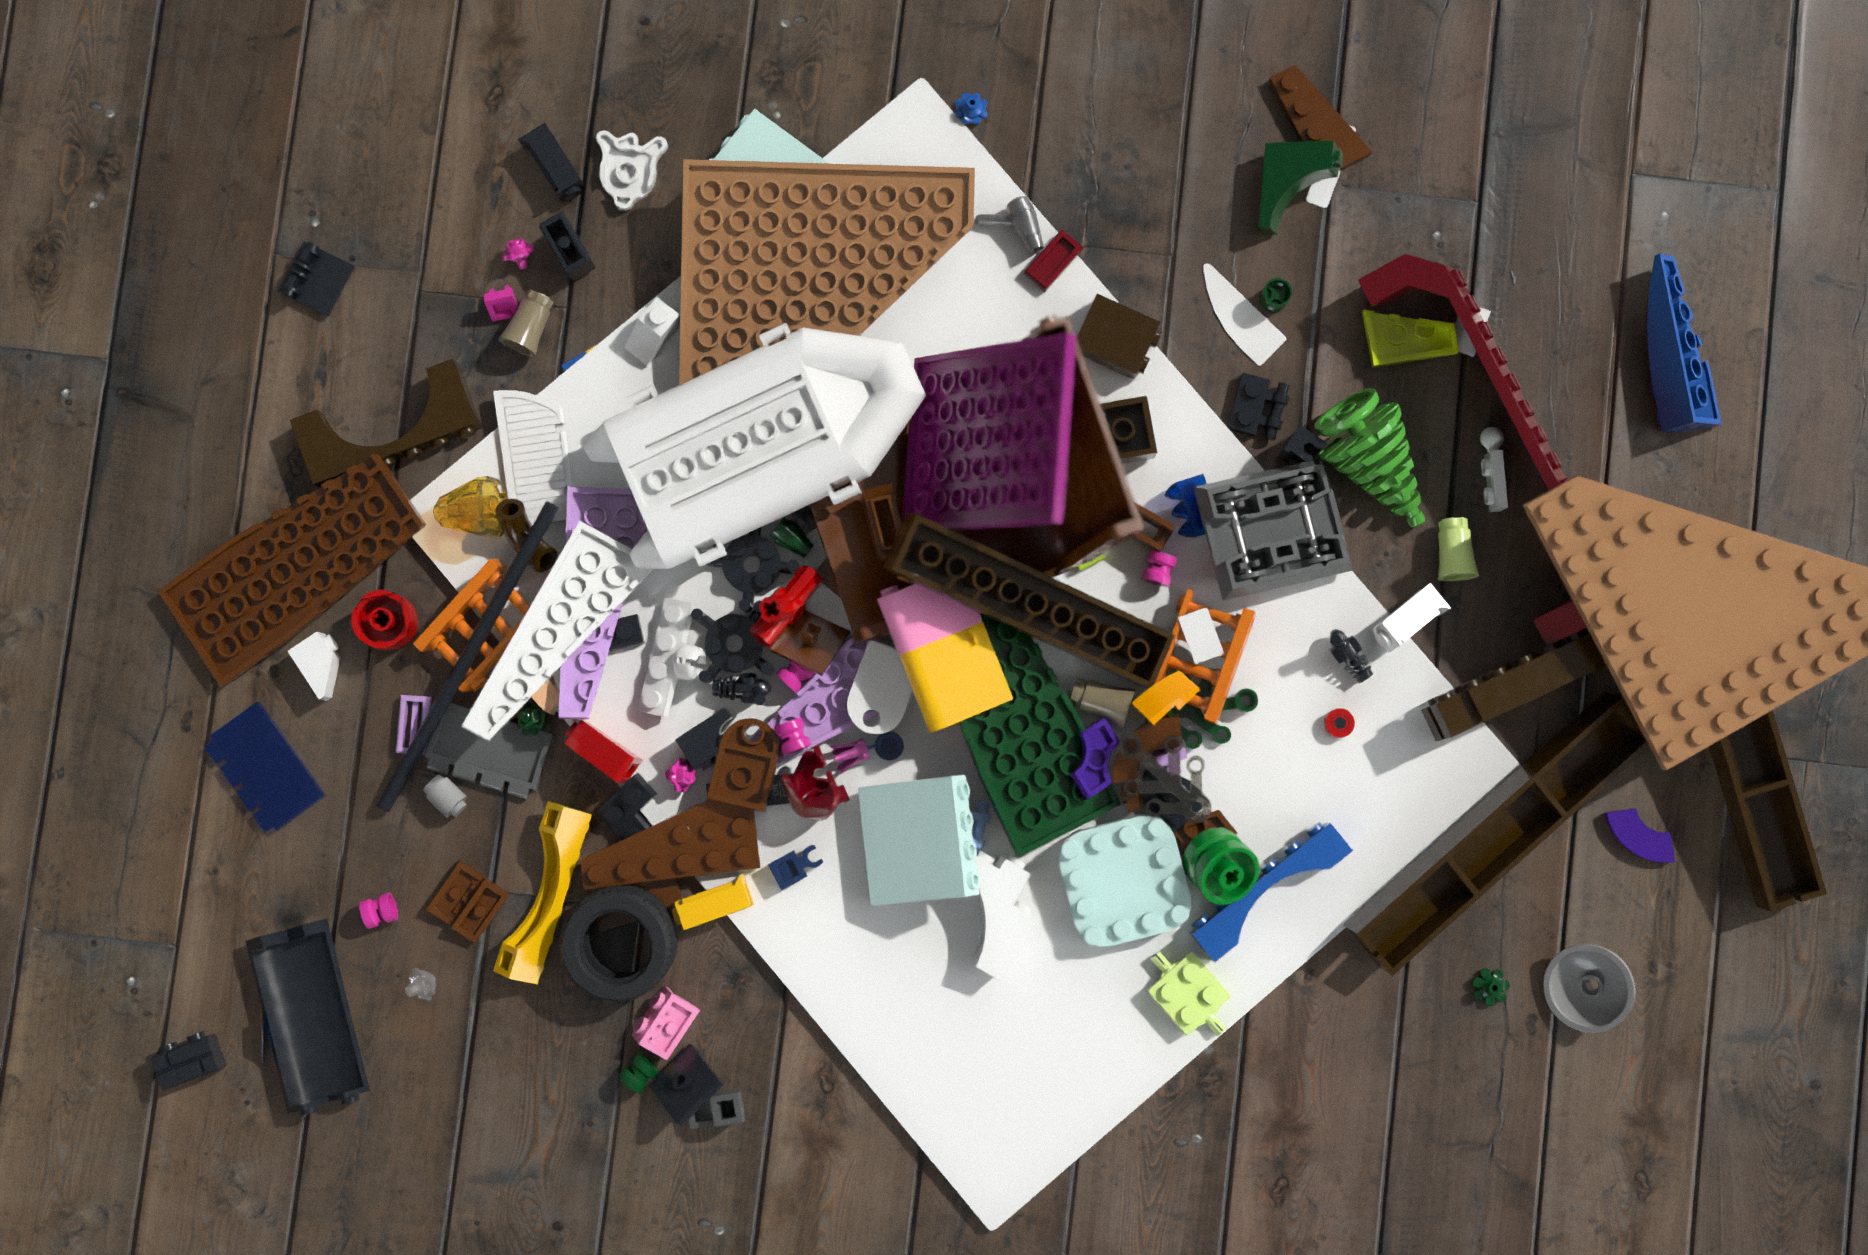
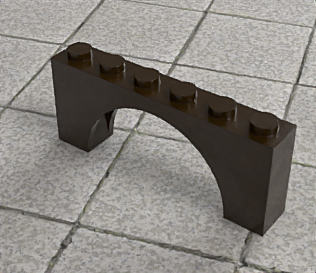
M452 358L426 368L429 380V396L424 413L407 434L391 443L379 446H360L347 442L336 434L327 421L325 414L318 410L291 419L290 422L312 483L320 488L322 487L321 484L328 480H334L344 474L346 469L351 466L359 465L369 459L373 453L380 455L389 468L395 464V460L400 458L412 459L422 454L421 450L429 447L433 449L442 448L449 444L448 440L460 437V439L475 435L476 430L482 428V424L459 363Z

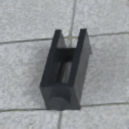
M546 123L541 124L518 139L521 146L529 150L561 202L566 199L568 201L581 194V190L585 188V185Z

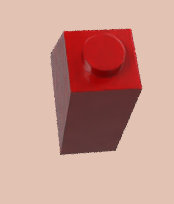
M581 719L579 723L574 722L565 734L568 738L564 743L617 783L625 784L643 761L642 758L586 720Z

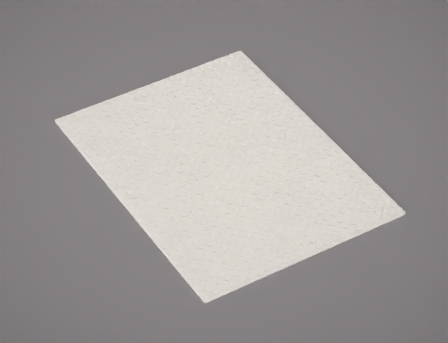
M923 78L916 80L823 157L830 164L975 168L973 228L860 335L862 337L902 342L913 367L914 358L1022 340L1030 335V330L1039 326L1040 320L1054 315L1057 316V319L1068 316L1074 334L1078 335L1097 293L1118 302L1079 256L1076 257L1046 292L1024 274L1029 265L1058 234L1033 203L1044 245L1043 249L1034 253L1028 251L1015 227L979 226L975 223V217L978 214L1009 215L1007 204L1016 197L1026 195ZM681 276L656 296L679 315ZM656 297L537 394V396L548 400L556 406H562L564 424L556 425L557 432H566L573 487L630 489L620 463L591 462L584 446L604 420L630 409L626 397L651 385H654L658 395L679 386L680 327L648 366L624 348L638 319ZM1157 346L1155 348L1149 347L1145 355L1150 358L1144 373L1138 372L1135 379L1129 378L1085 357L1083 359L1100 404L1147 396L1157 454L1153 459L1121 465L1135 503L1175 525L1172 535L1161 551L1177 558L1175 567L1170 571L1169 587L1158 586L1141 579L1143 571L1147 569L1149 564L1147 561L1148 553L1153 550L1132 538L1127 539L1105 553L1106 559L1080 572L1077 566H1074L1073 570L1054 577V579L1172 633L1179 612L1175 611L1181 594L1186 595L1188 589L1194 590L1195 597L1193 602L1234 616L1237 613L1242 614L1244 608L1255 611L1256 617L1227 698L1234 697L1238 691L1248 688L1253 690L1258 696L1257 707L1250 712H1241L1237 708L1221 712L1217 724L1219 726H1226L1231 731L1230 740L1223 744L1215 742L1210 733L1187 717L1180 718V724L1190 732L1196 731L1201 734L1202 744L1198 748L1190 749L1186 747L1184 740H1182L1187 758L1179 761L1182 773L1178 775L1191 781L1211 801L1193 818L1220 810L1237 831L1236 836L1258 858L1260 869L1272 859L1278 862L1286 855L1284 849L1297 840L1299 843L1304 841L1308 837L1306 832L1318 822H1321L1322 825L1331 823L1353 851L1331 869H1314L1298 872L1283 878L1268 888L1257 899L1247 914L1238 944L1216 962L1211 961L1190 934L1194 929L1192 924L1204 914L1210 917L1217 911L1215 908L1216 904L1210 902L1186 875L1191 897V909L1187 921L1182 923L1180 927L1169 932L1113 946L1099 947L1090 945L1079 934L1075 926L1060 870L1059 853L1063 842L1071 833L1079 829L1082 830L1126 819L1138 814H1147L1144 803L1140 810L1128 811L1127 804H1123L1121 799V786H1125V782L1113 783L1112 777L1114 761L1121 745L1136 728L1145 723L1144 716L1131 705L1124 728L1108 721L1120 741L1110 755L1108 772L1121 805L1020 857H1016L978 776L960 725H950L930 733L913 692L902 721L892 730V732L900 735L904 742V750L897 759L887 761L880 758L874 747L868 750L871 760L859 762L840 775L838 766L844 761L837 762L835 760L837 755H833L832 750L837 748H831L830 746L849 744L863 738L866 747L875 745V741L880 734H869L854 726L819 744L826 766L824 769H816L813 776L827 779L826 771H831L837 786L844 785L850 801L838 804L836 810L826 820L813 821L800 817L792 809L790 803L767 806L765 813L754 810L761 867L695 876L706 890L731 881L736 883L739 875L744 873L754 905L727 916L984 1225L991 1231L996 1230L1219 1037L1207 1023L1198 1026L1191 1034L1185 1036L1146 991L1158 980L1162 973L1156 964L1151 961V958L1156 956L1157 952L1160 951L1170 964L1180 961L1190 951L1196 955L1231 996L1219 1007L1215 1014L1226 1027V1030H1228L1345 929L1344 924L1521 767L1519 762L1484 722L1451 738L1435 741L1421 709L1429 706L1427 700L1440 694L1452 691L1454 695L1453 686L1411 638L1390 653L1377 643L1371 629L1390 614L1353 571L1222 601L1193 487L1265 470ZM651 398V399H649V400H647V401H645V402H643V403H641V404H639V405H636V407L639 408V407H641V406H643V405H645V404H648V403L652 402V401H653V398ZM498 428L410 500L426 523V526L413 536L414 540L458 593L489 559H500L507 566L502 573L505 576L517 554L504 536L495 512L496 506L501 501L508 499ZM1277 484L1268 485L1269 491L1280 488ZM1261 488L1245 490L1247 495L1234 500V502L1245 500L1256 493H1261ZM1225 502V503H1220V504H1215V505L1218 506V505L1227 504V503ZM791 514L783 516L788 521L792 520L802 531ZM783 517L762 526L761 537L769 540L775 546L781 562L796 560L800 567L805 565L817 570L827 558L817 528L806 535L814 546L803 558L774 543L775 540L770 536ZM1141 520L1144 529L1140 532L1153 539L1158 529ZM566 521L551 523L543 536V539L557 551L556 561L565 547ZM710 546V547H708V548H706V549H703V550H701V553H702L703 551H708V550H710V549H713L714 547H713V546ZM695 557L671 569H653L623 601L619 618L638 614L645 643L609 651L589 720H586L643 759L633 775L639 773L657 793L641 810L652 826L707 800L706 784L711 782L715 765L706 771H703L702 768L695 770L696 780L689 786L686 793L676 792L673 784L666 779V770L675 764L678 757L686 758L675 741L676 738L725 707L734 719L722 730L718 742L719 749L723 734L733 723L746 718L759 719L768 723L796 695L775 674L781 667L788 668L790 661L770 652L771 647L764 646L761 657L775 668L773 675L767 676L753 666L748 670L736 673L721 670L715 677V679L720 677L725 679V677L729 676L730 678V676L735 675L737 680L740 674L755 673L757 678L768 681L772 687L771 692L765 696L766 701L763 705L742 703L736 697L733 701L730 700V697L726 699L724 696L723 698L713 696V681L710 684H706L700 681V679L696 681L681 679L676 684L668 718L637 711L665 598L695 604V609L702 610L714 621L728 614H739L746 617L751 614L744 613L739 608L743 592L738 591L727 581L723 568L706 565L699 567ZM748 557L744 562V569L750 573L757 571L760 567V561L756 557ZM1301 562L1288 564L1289 570L1301 569ZM527 565L514 590L532 605L553 566L549 570L539 573ZM1277 567L1267 569L1266 572L1270 576L1282 573V569ZM780 573L772 586L754 595V603L762 601L763 598L772 597L781 587L785 588L795 574ZM822 583L806 603L805 610L849 630L850 635L842 645L843 647L854 635L841 598ZM489 587L483 594L485 596L484 600L488 604L497 590L495 587ZM509 600L500 613V616L512 628L524 617ZM474 608L473 611L481 619L482 614ZM692 618L687 642L689 645L703 649L706 655V664L692 661L691 666L707 670L712 664L705 650V638L708 630ZM1212 620L1219 641L1226 643V641L1232 642L1235 631L1231 630L1230 626ZM493 626L491 632L501 642L505 636ZM1338 629L1343 631L1347 637L1353 635L1362 648L1358 652L1359 656L1366 655L1365 660H1368L1366 666L1370 665L1374 673L1370 678L1362 683H1358L1356 679H1353L1355 674L1350 675L1348 673L1350 670L1346 671L1344 669L1348 664L1345 662L1339 664L1330 651L1334 647L1330 643V633L1332 630ZM891 634L878 638L881 644L896 649ZM737 635L729 637L726 644L728 650L732 652L739 651L743 645L742 638ZM1032 637L1034 642L1038 643L1043 652L1041 655L1048 667L1052 668L1058 679L1056 681L1062 692H1066L1069 699L1071 698L1077 678L1087 682L1092 680L1115 687L1136 689L1133 701L1146 691L1145 687L1131 683ZM1179 640L1173 656L1194 663L1187 642ZM1220 655L1197 665L1222 670L1225 659ZM1169 667L1166 677L1179 670ZM559 668L553 674V677L557 687L560 689ZM1187 674L1191 678V681L1198 687L1202 679ZM806 679L805 681L802 680V681H801V682H802V687H803L810 679ZM1215 686L1211 687L1204 698L1207 696L1212 697ZM1246 695L1241 696V705L1248 706L1250 698ZM1074 707L1085 728L1100 719L1098 716L1080 711V708ZM1338 708L1348 710L1355 720V727L1351 734L1342 738L1332 737L1326 732L1324 727L1325 716L1331 710ZM878 714L864 721V724L868 727L877 726L880 722V715ZM564 719L569 726L574 723L570 719ZM757 726L750 727L746 732L747 740L750 741L761 728ZM1223 729L1218 730L1217 738L1225 740L1227 737L1226 731ZM1191 734L1188 737L1189 744L1192 746L1197 745L1198 737ZM1152 752L1146 755L1141 762L1139 770L1140 786H1142L1144 770L1167 771L1166 766L1159 768ZM803 753L778 765L775 775H783L786 772L787 774L794 773ZM965 775L970 789L968 797L971 798L969 810L977 812L979 800L990 802L988 812L991 815L990 822L986 823L983 840L985 841L984 849L980 850L995 859L993 865H995L1000 855L1007 860L1012 855L1026 864L1023 869L1029 872L1030 876L1013 905L1018 900L1031 908L1030 915L1037 919L1001 981L970 962L977 948L980 935L981 919L977 895L871 906L858 793L859 787ZM617 783L620 787L624 785V783ZM815 845L816 849L808 854L809 860L816 862L819 859H823L824 862L815 868H804L808 875L806 878L781 890L768 864L793 850L800 857L805 848Z

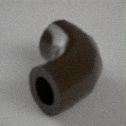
M511 498L501 501L496 506L495 512L504 536L517 553L532 524L527 516L524 504L518 499ZM542 538L528 565L536 572H545L555 563L557 551Z

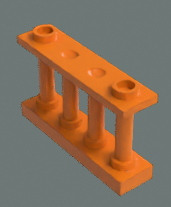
M489 559L413 644L421 652L437 650L454 667L459 655L445 642L446 638L444 636L451 629H456L469 640L474 630L464 621V614L470 608H476L483 615L488 606L483 594L489 587L498 588L504 577L502 573L507 566L500 559ZM513 590L508 600L525 617L531 605L519 593ZM499 615L494 627L505 637L494 649L486 641L484 642L479 652L485 659L475 670L470 667L465 676L466 680L458 688L461 692L477 691L486 683L487 678L485 676L499 662L523 618L512 628Z
M1188 589L1186 595L1181 594L1177 602L1175 611L1179 612L1178 617L1207 607L1213 621L1230 626L1231 630L1235 631L1232 642H1220L1224 651L1221 657L1225 661L1222 670L1217 668L1215 671L1173 656L1178 641L1187 642L1177 618L1172 631L1175 637L1155 683L1166 677L1169 667L1210 681L1211 685L1215 686L1212 697L1207 696L1203 698L1194 695L1186 704L1202 709L1201 713L1205 714V721L1217 725L1256 613L1253 610L1244 608L1242 614L1237 613L1234 616L1193 602L1195 597L1194 590Z

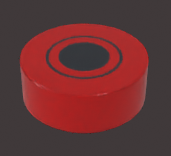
M1338 708L1331 710L1325 716L1324 727L1326 732L1332 737L1342 738L1351 734L1355 727V720L1348 710Z

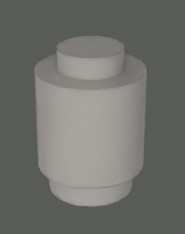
M439 774L423 789V792L427 794L426 799L446 818L450 815L458 816L467 806L465 803L467 796L448 777L443 778Z

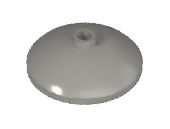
M1595 944L1570 946L1552 959L1544 975V994L1550 1009L1560 1021L1575 1030L1587 1033L1608 1031L1619 1025L1628 1016L1635 1000L1633 976L1625 962L1605 947ZM1589 980H1596L1598 988H1592L1589 985Z

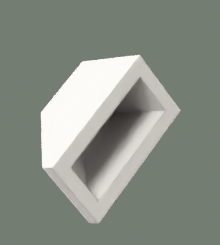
M656 297L638 319L624 348L648 366L680 327V315Z
M315 632L288 650V653L318 699L328 701L333 695L340 663V656L336 651L339 647L330 634L326 636L324 633Z

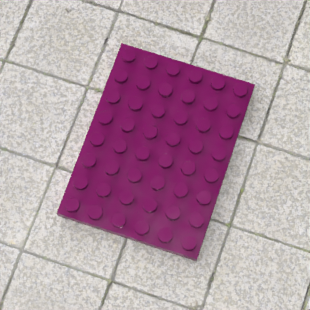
M1061 333L914 358V370L926 397L909 420L901 524L906 513L918 514L952 531L1062 524L1077 335Z

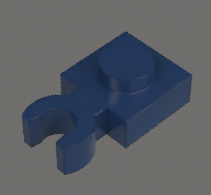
M815 845L805 848L800 857L793 850L768 864L781 890L806 878L808 875L804 868H815L824 862L823 859H819L816 862L809 860L808 854L816 849Z

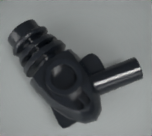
M1332 630L1330 633V643L1334 647L1330 651L1339 664L1343 662L1348 664L1344 669L1346 671L1350 670L1348 672L1350 675L1355 674L1353 679H1356L1358 683H1362L1370 678L1374 673L1370 665L1366 666L1368 664V660H1365L1366 655L1359 656L1358 652L1362 648L1353 635L1347 637L1341 630Z
M755 673L740 674L737 680L735 675L730 676V678L729 676L725 677V679L720 677L719 679H713L712 683L713 696H719V698L724 696L726 699L730 697V700L733 701L736 697L742 703H755L757 705H763L766 701L765 696L772 690L770 683L757 678Z

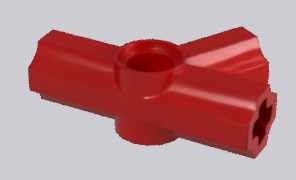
M803 565L785 588H779L772 597L763 598L758 606L761 610V617L750 629V634L756 641L770 648L789 624L793 625L797 622L806 608V603L823 583V578L810 566Z

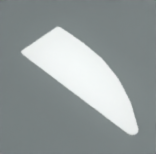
M1208 263L1205 264L1203 270L1206 288L1214 312L1234 342L1257 365L1261 366L1286 341V337L1214 267Z

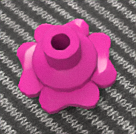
M522 238L510 240L505 245L506 250L502 252V259L516 262L518 269L527 268L529 266L527 257L534 251L533 243L527 244Z
M678 757L675 764L666 770L665 777L673 784L676 792L686 793L689 786L696 780V771L690 765L687 758Z

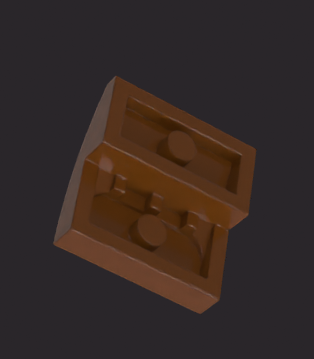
M459 859L426 906V910L451 925L453 930L476 944L508 898L509 893Z

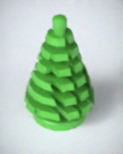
M1373 388L1360 390L1335 404L1315 423V429L1318 434L1330 438L1326 441L1327 444L1318 455L1325 462L1335 465L1333 467L1340 473L1348 474L1347 478L1357 485L1359 483L1363 484L1361 488L1370 495H1376V499L1381 504H1391L1389 507L1390 511L1397 516L1405 515L1411 527H1418L1424 523L1425 516L1417 508L1421 503L1420 493L1418 490L1416 492L1413 491L1418 485L1414 474L1409 472L1414 467L1412 458L1408 456V450L1410 449L1408 440L1403 438L1406 433L1403 421L1399 420L1402 415L1398 403L1392 402L1391 404L1380 405L1375 409L1379 402L1376 390Z

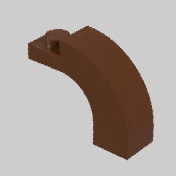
M1179 714L1163 716L1154 726L1149 721L1143 723L1121 745L1114 761L1112 777L1113 783L1125 782V786H1121V799L1123 804H1127L1128 811H1138L1143 806L1139 777L1143 758L1155 750L1181 747L1183 744Z

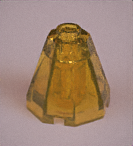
M489 476L476 477L439 497L434 506L433 515L441 527L490 538L502 537L503 532L500 531L501 528L495 509L501 501L508 499L506 492L499 491L497 486H502L499 479Z

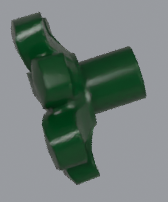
M1488 968L1481 969L1479 971L1481 978L1474 977L1472 979V985L1478 988L1473 992L1474 998L1476 1000L1484 998V1004L1487 1006H1493L1495 999L1499 1002H1504L1507 999V995L1503 990H1508L1510 983L1508 980H1501L1503 972L1495 969L1491 974Z

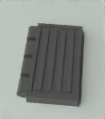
M450 703L428 743L424 755L430 758L427 769L448 775L451 765H455L452 777L474 784L479 773H481V786L503 792L506 782H510L507 794L527 800L531 789H538L555 735L538 730L536 736L531 734L525 736L521 733L522 729L517 727L518 723L508 721L488 742L462 728L471 709Z

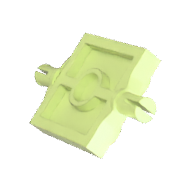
M1160 951L1157 952L1156 956L1151 958V961L1156 964L1162 973L1158 980L1146 991L1185 1036H1188L1198 1026L1205 1023L1219 1036L1222 1033L1221 1031L1226 1030V1027L1215 1014L1219 1007L1231 997L1230 994L1192 951L1187 953L1180 961L1172 964L1168 962Z

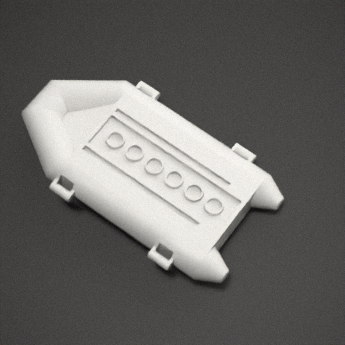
M784 323L759 335L763 347L658 395L654 385H651L626 397L630 409L604 420L585 444L584 448L591 462L620 463L648 528L630 551L634 565L637 568L671 569L695 557L699 567L727 555L723 544L830 495L833 504L836 505L862 493L857 482L873 474L926 397L903 343L810 328H801L791 333L788 325ZM784 336L787 337V339L782 340L772 346H769V343L776 341ZM653 398V401H652V402H650V403H648V404H645V405H643V406H641V407H639V408L636 407V405H639V404H641V403H643V402H645V401H647V400ZM849 482L852 483L851 485H849V486H847V487H845V488H843V489H840V490H838V491H836V492L834 491V489H836V488H838V487H840V486H842V485H844V484H847V483H849ZM717 544V547L701 554V550Z

